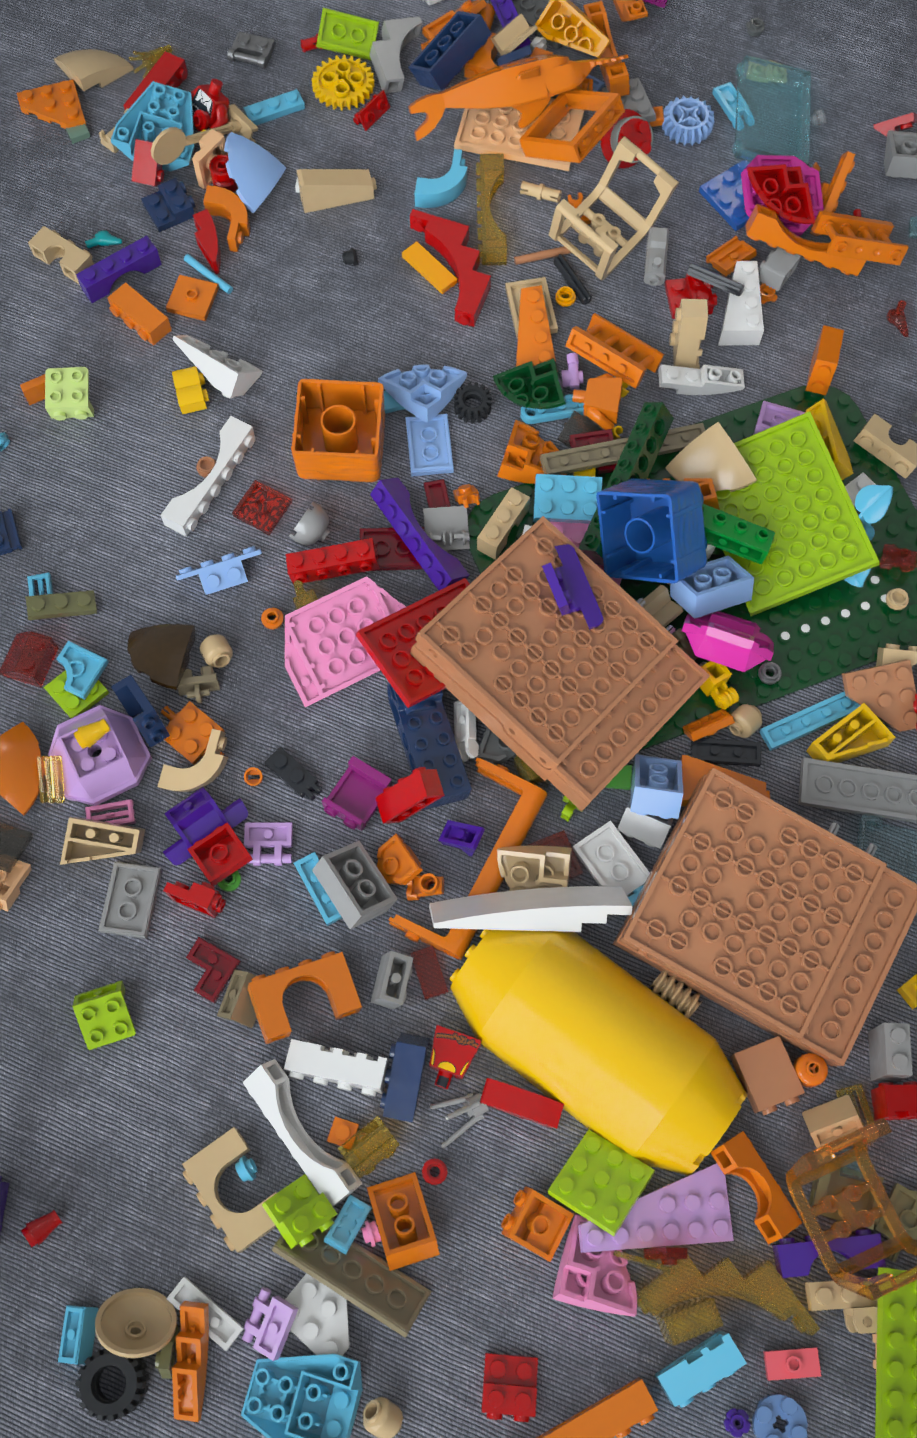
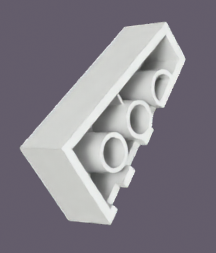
M737 261L732 280L744 284V291L741 296H736L732 293L728 295L718 345H759L764 332L758 264L757 261Z

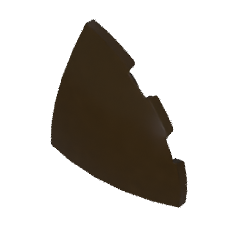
M162 624L130 632L127 650L135 670L139 674L144 672L150 676L152 683L177 690L190 661L189 653L195 642V626Z

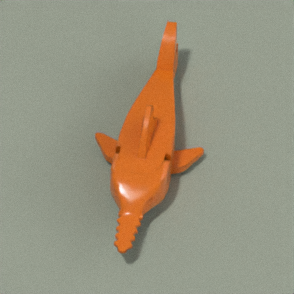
M628 54L572 61L569 60V57L561 55H537L491 68L442 92L422 96L408 106L411 114L421 112L426 114L425 121L414 132L416 141L427 136L436 127L443 116L445 108L485 109L512 107L520 113V119L517 123L518 127L525 128L542 113L552 96L573 90L579 86L596 65L626 59Z

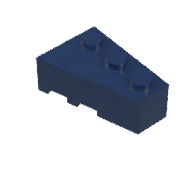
M401 1032L396 1044L392 1043L389 1058L393 1059L392 1069L387 1068L384 1083L389 1084L387 1093H382L380 1108L384 1109L383 1117L413 1122L430 1038Z

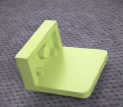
M86 367L49 368L45 371V409L52 419H87V417H94V408L89 401V371Z

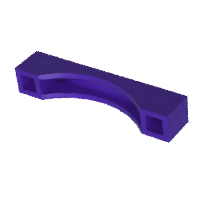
M398 477L379 480L370 496L436 588L441 590L464 578L467 579L470 575L460 561L439 547L421 528L411 509L410 493Z

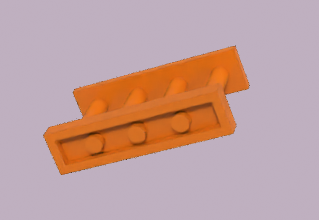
M819 211L815 224L812 226L813 233L830 237L831 242L826 251L827 255L900 266L909 248L908 245L891 242L889 236L894 225L888 221Z
M596 313L593 314L586 331L577 326L572 328L565 345L613 376L623 378V382L635 389L639 386L646 369L654 373L657 372L664 356L660 351Z

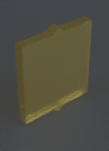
M614 1250L613 1255L648 1268L675 1274L676 1269Z

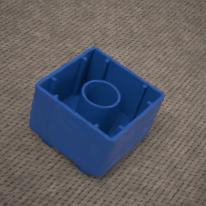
M629 479L597 492L596 499L604 572L610 578L674 584L705 567L707 563V540L705 537L702 508L704 498L697 482Z

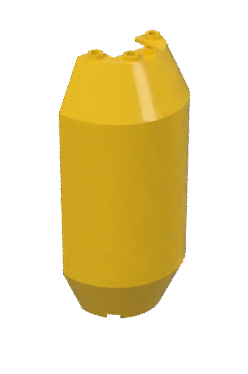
M484 929L480 935L482 940L477 946L473 944L465 954V957L468 959L461 969L457 968L449 979L452 981L450 989L475 1038L481 1040V1044L547 1097L563 1103V1109L589 1130L646 1165L688 1176L691 1175L699 1167L704 1157L709 1155L721 1139L747 1097L745 1089L717 1040L575 932Z

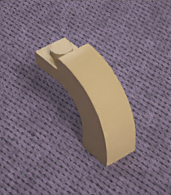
M212 729L206 752L201 761L196 765L182 769L164 764L157 787L177 792H190L212 783L221 774L228 760V757L220 755V752L224 751L227 744L226 733Z

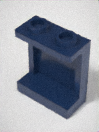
M132 675L111 686L128 715L133 718L135 725L149 747H153L170 736L155 709Z

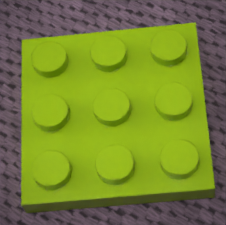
M588 1129L548 1189V1194L615 1237L654 1175V1169Z

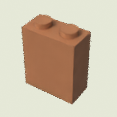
M780 1036L730 1056L739 1080L747 1093V1098L754 1114L762 1111L764 1116L777 1111L776 1105L782 1102L786 1106L799 1102L798 1096L805 1093Z

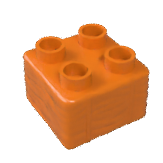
M301 379L297 387L294 432L292 434L291 446L298 476L303 479L378 481L381 476L385 428L383 384L378 382Z

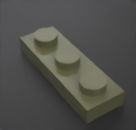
M94 590L25 596L28 620L97 614Z

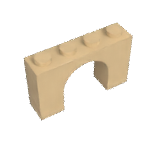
M233 1127L184 1162L182 1165L185 1171L182 1173L190 1185L194 1183L199 1192L196 1196L204 1207L208 1205L213 1214L210 1215L213 1224L217 1229L222 1227L227 1235L224 1241L229 1249L241 1253L276 1227L262 1204L277 1192L252 1210L244 1213L232 1212L224 1206L218 1193L220 1177L227 1167L251 1151L238 1129Z

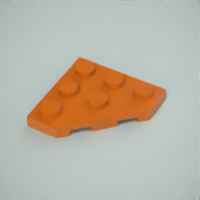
M73 79L17 93L22 113L28 115L30 113L35 114L38 119L49 123L56 122L64 129L83 124L86 125Z

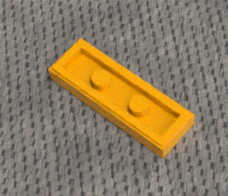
M417 241L402 252V257L441 294H444L457 284V278Z

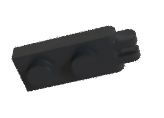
M281 746L264 762L265 766L301 798L306 796L313 801L316 797L310 790L312 789L318 795L322 792L316 785L319 781Z

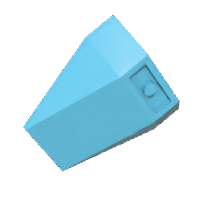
M153 81L116 123L111 143L133 161L136 139L154 142L163 130L170 127L181 129L185 136L194 134L191 92ZM194 144L185 146L181 155L175 161L163 165L162 169L171 172L188 166L194 151Z
M338 1354L282 1357L275 1361L269 1358L257 1359L241 1416L266 1438H350L362 1394L360 1361Z

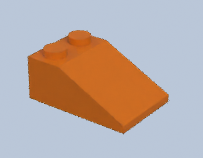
M416 1172L367 1187L390 1271L439 1255L436 1236Z

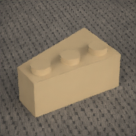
M681 299L680 307L676 308L675 321H673L672 333H670L669 344L673 346L674 366L700 369L699 356H702V349L699 348L701 341L705 339L708 321L707 299Z

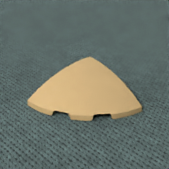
M76 50L54 58L56 64L69 79H73L75 85L78 84L83 91L96 84L103 88L134 70L133 66L122 57L103 50Z
M719 422L695 438L665 467L669 474L677 481H684V478H712L715 491L730 490V492H733L757 481L746 461Z
M512 846L498 848L497 860L501 877L505 878L510 888L509 891L568 887L572 848L557 846Z

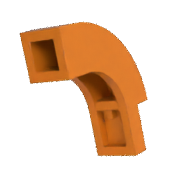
M207 185L203 200L204 207L208 209L210 215L224 217L231 222L227 236L229 250L238 252L239 245L243 244L244 236L250 237V224L246 207L242 200L232 191L218 186Z

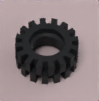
M468 382L467 387L463 384L461 389L458 388L456 390V394H454L455 414H458L460 420L464 417L465 423L471 420V424H474L475 420L480 423L482 418L485 420L487 419V414L490 415L492 395L488 388L485 389V385L481 384L478 387V382H475V385L471 386V382ZM474 398L478 399L481 404L478 407H468L465 405V401Z

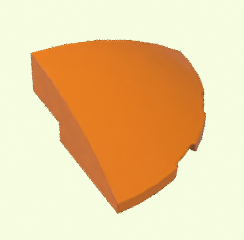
M515 420L497 477L515 482L535 484L536 474H544L540 461L541 454L559 450L551 441H544L540 438L538 430Z
M21 722L0 735V796L24 816L32 807L40 792L38 787L41 776L44 775V758L41 756L36 736L24 722Z

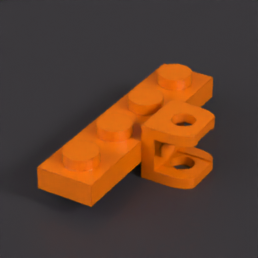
M849 151L842 154L830 184L826 182L821 183L823 211L835 212L840 194L844 191L847 181H845L848 173H851L855 165L853 159L856 154ZM811 229V231H810V234H812V235H815V236L822 235V234L813 233L812 229Z

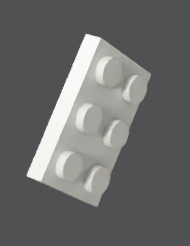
M611 820L572 846V850L599 886L622 887L626 895L629 896L636 888L645 884L650 874Z

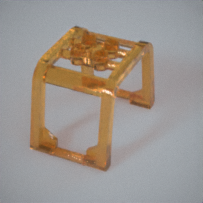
M884 1118L804 1154L786 1173V1182L791 1197L831 1278L838 1286L872 1301L917 1280V1266L895 1277L889 1273L869 1279L852 1275L901 1250L917 1256V1240L911 1238L905 1231L868 1154V1147L880 1137L892 1132ZM853 1145L852 1149L837 1156L834 1155V1153ZM857 1161L866 1181L858 1185H847L843 1187L840 1193L834 1196H824L819 1200L818 1204L810 1207L802 1189L803 1185ZM871 1191L878 1206L870 1210H859L856 1212L855 1207L850 1202L859 1201L863 1194ZM838 1210L839 1216L843 1220L834 1222L831 1225V1229L822 1232L816 1216L823 1213H833ZM883 1216L893 1237L841 1263H837L828 1242L836 1238H848L852 1231L860 1227H870L873 1225L874 1220Z

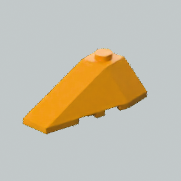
M550 0L535 23L538 28L537 31L546 39L597 58L601 57L611 42L570 0Z

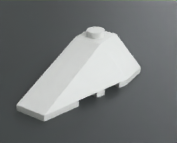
M188 335L173 337V341L214 388L221 391L225 397L243 396L262 375L263 371L242 359H239V361L228 358V353L224 351L210 350V345Z

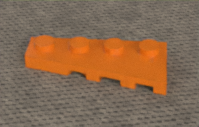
M542 285L521 288L516 367L530 361L535 366L553 358L555 360Z

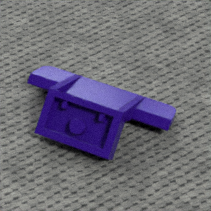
M569 544L555 546L563 566L553 569L550 562L543 565L542 568L561 615L581 610L589 630L600 626L604 618L574 547Z
M204 787L200 788L164 813L182 839L164 850L163 853L173 865L182 864L192 857L187 849L193 846L196 841L205 838L217 827L227 822L233 828L248 817V811L244 803L239 798L221 811Z

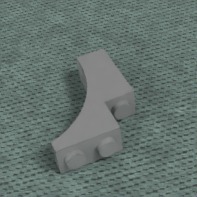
M420 17L384 20L381 31L383 40L372 42L370 58L381 89L385 93L400 92L402 90L404 75L400 65V53L411 40L419 37L422 25Z

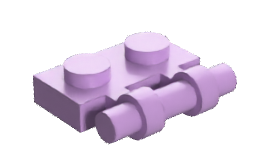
M292 822L245 823L244 847L253 848V854H250L253 860L249 863H253V866H261V863H274L275 866H282L283 863H292V854H283V848H292ZM274 848V854H261V849Z
M262 1287L259 1296L255 1297L252 1304L254 1307L249 1319H246L244 1324L245 1332L242 1340L251 1343L253 1337H257L253 1348L272 1361H275L281 1355L299 1308L279 1296L272 1297L270 1302L268 1299L271 1290ZM263 1313H264V1314H265V1318H264L263 1323H262V1325H261L259 1322H260L261 1317H262V1315H263Z

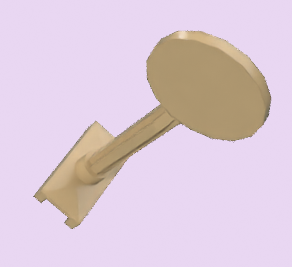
M232 104L228 108L227 125L213 128V130L219 131L223 135L233 132L256 142L252 135L253 132L258 131V127L235 104ZM177 127L167 128L154 140L151 147V156L160 165L169 164L181 155L185 146L198 143L202 136L211 129L185 136L184 132Z

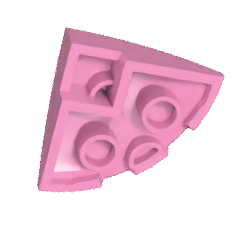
M574 1215L561 1257L552 1299L596 1311L635 1317L637 1314L635 1281L630 1279L626 1267L628 1261L622 1250L581 1253L578 1225L589 1220L580 1215Z

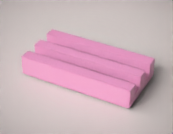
M133 800L85 807L86 819L101 821L129 816L128 818L105 822L119 825L135 824ZM128 807V810L91 816V813Z

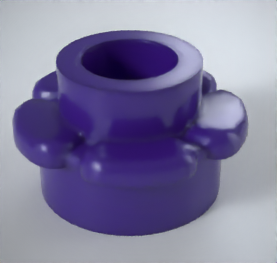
M732 1408L726 1413L724 1427L728 1432H731L732 1436L742 1437L744 1433H748L750 1430L749 1416L742 1409ZM736 1420L740 1421L739 1425H735Z

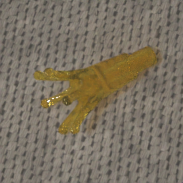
M167 44L164 47H158L148 52H136L134 50V55L141 56L129 57V60H142L143 62L134 70V73L147 67L143 76L144 79L165 51L168 53L172 52V47Z

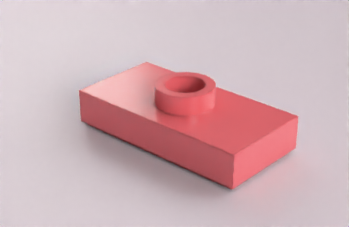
M817 1347L763 1351L768 1381L821 1376Z

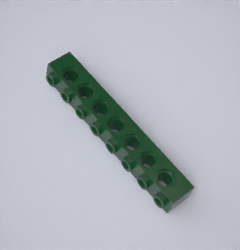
M663 402L644 403L606 488L629 479L648 478L674 420V417ZM596 508L579 549L595 564L604 565L598 508Z

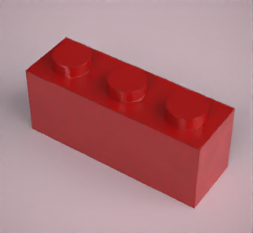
M416 768L412 771L413 774L400 778L396 785L383 789V793L375 797L382 823H401L445 796L437 769Z

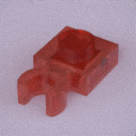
M660 1247L643 1249L644 1260H661V1265H677V1260L688 1259L687 1248Z

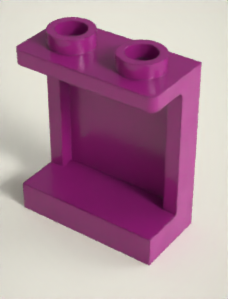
M352 756L348 762L346 772L327 798H323L324 811L333 818L338 816L343 819V823L353 830L357 828L362 831L378 808L375 797L382 794L383 789L393 786L392 779Z

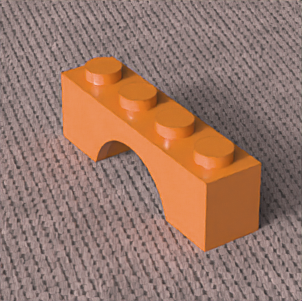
M744 1131L728 1139L710 1152L724 1175H737L743 1178L753 1189L758 1205L754 1223L768 1244L785 1237L802 1224L795 1209L787 1200L781 1187L769 1172L766 1164L762 1161Z

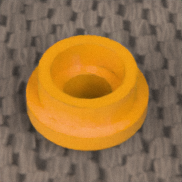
M568 286L561 287L555 295L556 302L563 307L571 306L576 299L575 292Z

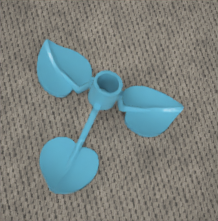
M868 485L863 487L856 495L855 507L861 512L859 518L870 541L875 534L871 524L880 521L886 514L892 500V486ZM871 568L844 580L856 587H863Z

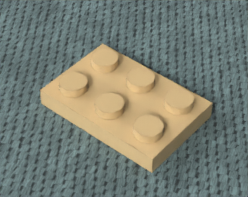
M546 277L505 283L517 339L521 288L542 285L550 333L558 332Z

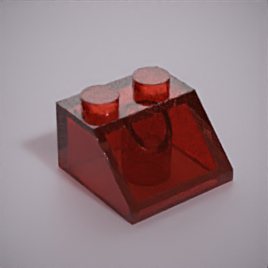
M32 631L18 633L0 668V675L41 688L59 648L52 637Z

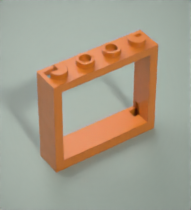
M570 90L559 94L519 139L525 156L581 163L625 112L620 94L584 90ZM570 109L597 111L571 141L545 139Z

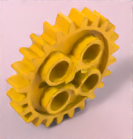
M336 55L335 60L329 57L328 63L322 61V67L316 66L317 71L313 72L312 89L315 92V98H319L320 103L325 102L326 107L333 105V110H335L339 106L340 110L343 111L344 107L347 106L348 110H351V105L358 108L359 102L365 104V99H370V94H373V88L375 87L374 74L371 73V67H367L366 62L361 63L360 58L354 61L353 56L346 59V55H343L342 59H339Z

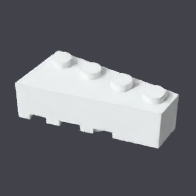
M291 1039L284 1070L289 1072V1077L303 1080L304 1076L314 1078L313 1083L327 1086L328 1082L337 1083V1088L352 1091V1087L362 1089L361 1094L376 1097L377 1093H383L389 1062L384 1057H378V1061H375L373 1057L367 1054L357 1052L353 1056L343 1049L330 1048V1050H327L322 1045Z

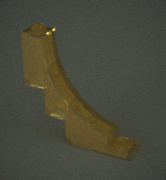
M683 1254L637 1291V1297L639 1298L637 1300L638 1307L645 1315L649 1312L653 1317L676 1303L701 1296L719 1295L741 1299L754 1304L779 1321H785L792 1315L794 1318L791 1321L801 1334L805 1332L807 1335L813 1336L820 1330L819 1326L769 1260H763L742 1277L728 1257H723L705 1273L701 1274L689 1256Z

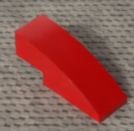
M205 209L193 215L197 229L195 237L199 249L217 275L220 272L221 265L219 240L213 219L208 209Z
M490 1078L486 1079L480 1099L482 1104L518 1118L527 1119L542 1126L555 1129L558 1127L564 1104Z

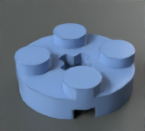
M781 1394L765 1396L757 1404L752 1417V1428L756 1438H807L808 1424L805 1412L790 1397ZM779 1415L781 1419H786L787 1423L781 1432L778 1428L773 1427V1423L776 1422V1416Z

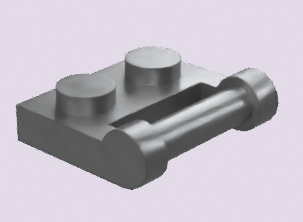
M238 32L232 47L228 50L227 58L229 61H243L265 69L275 48V40Z

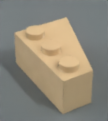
M69 817L60 865L140 853L145 829L80 817Z

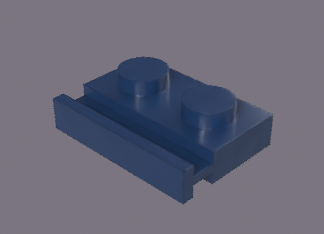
M11 508L5 512L0 511V555L11 553L15 549H23Z

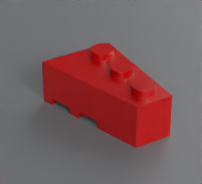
M917 1081L903 1082V1085H894L893 1082L878 1083V1087L871 1090L875 1121L917 1119Z

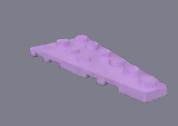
M715 1163L638 1198L615 1237L591 1221L578 1225L581 1253L734 1241L725 1175L718 1164Z

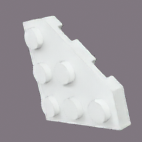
M306 1273L285 1299L290 1304L299 1308L290 1331L316 1355L338 1354L343 1356L350 1347L347 1299Z

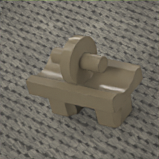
M211 665L200 668L201 676L193 677L192 670L186 669L178 686L179 696L187 695V698L196 697L197 704L203 702L202 696H209L210 691L220 690L217 675L214 673Z

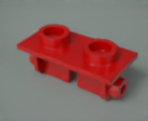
M382 90L378 95L375 94L365 105V108L354 114L353 121L357 125L362 124L364 130L367 131L391 107L385 91Z

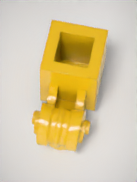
M712 661L701 666L710 677L700 688L706 696L711 695L719 708L725 710L739 701L737 691L732 687L728 688L726 684L732 675L726 666Z

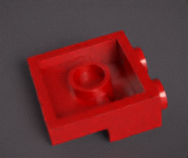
M686 274V278L665 280L664 286L672 319H675L676 308L680 307L681 299H707L708 315H712L714 306L717 305V295L711 291L713 285Z
M228 822L217 827L211 834L196 841L193 846L187 849L213 886L253 860Z
M176 881L174 885L167 882L163 890L173 901L214 918L223 911L226 905V900L222 899V895L219 894V891L215 890V886L203 881L201 885L193 882L190 890L189 886Z
M485 1353L481 1412L487 1413L486 1418L502 1420L503 1414L513 1415V1421L529 1422V1417H535L538 1357Z

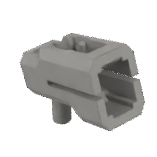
M651 227L649 229L644 282L651 286L662 285L665 280L669 243L668 228Z

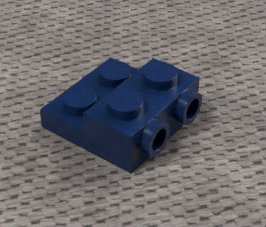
M176 178L158 185V192L141 198L143 206L159 233L192 219L194 215L193 208L196 207L193 198L186 196L187 190L184 183L178 182Z

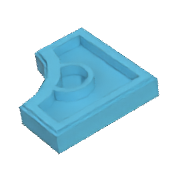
M70 641L66 643L56 659L64 666L67 672L64 689L84 700L109 663L106 658Z

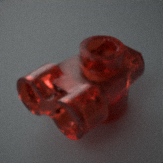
M895 544L884 545L883 555L880 559L881 569L891 570L892 567H899L901 571L909 572L916 568L917 551L897 548Z

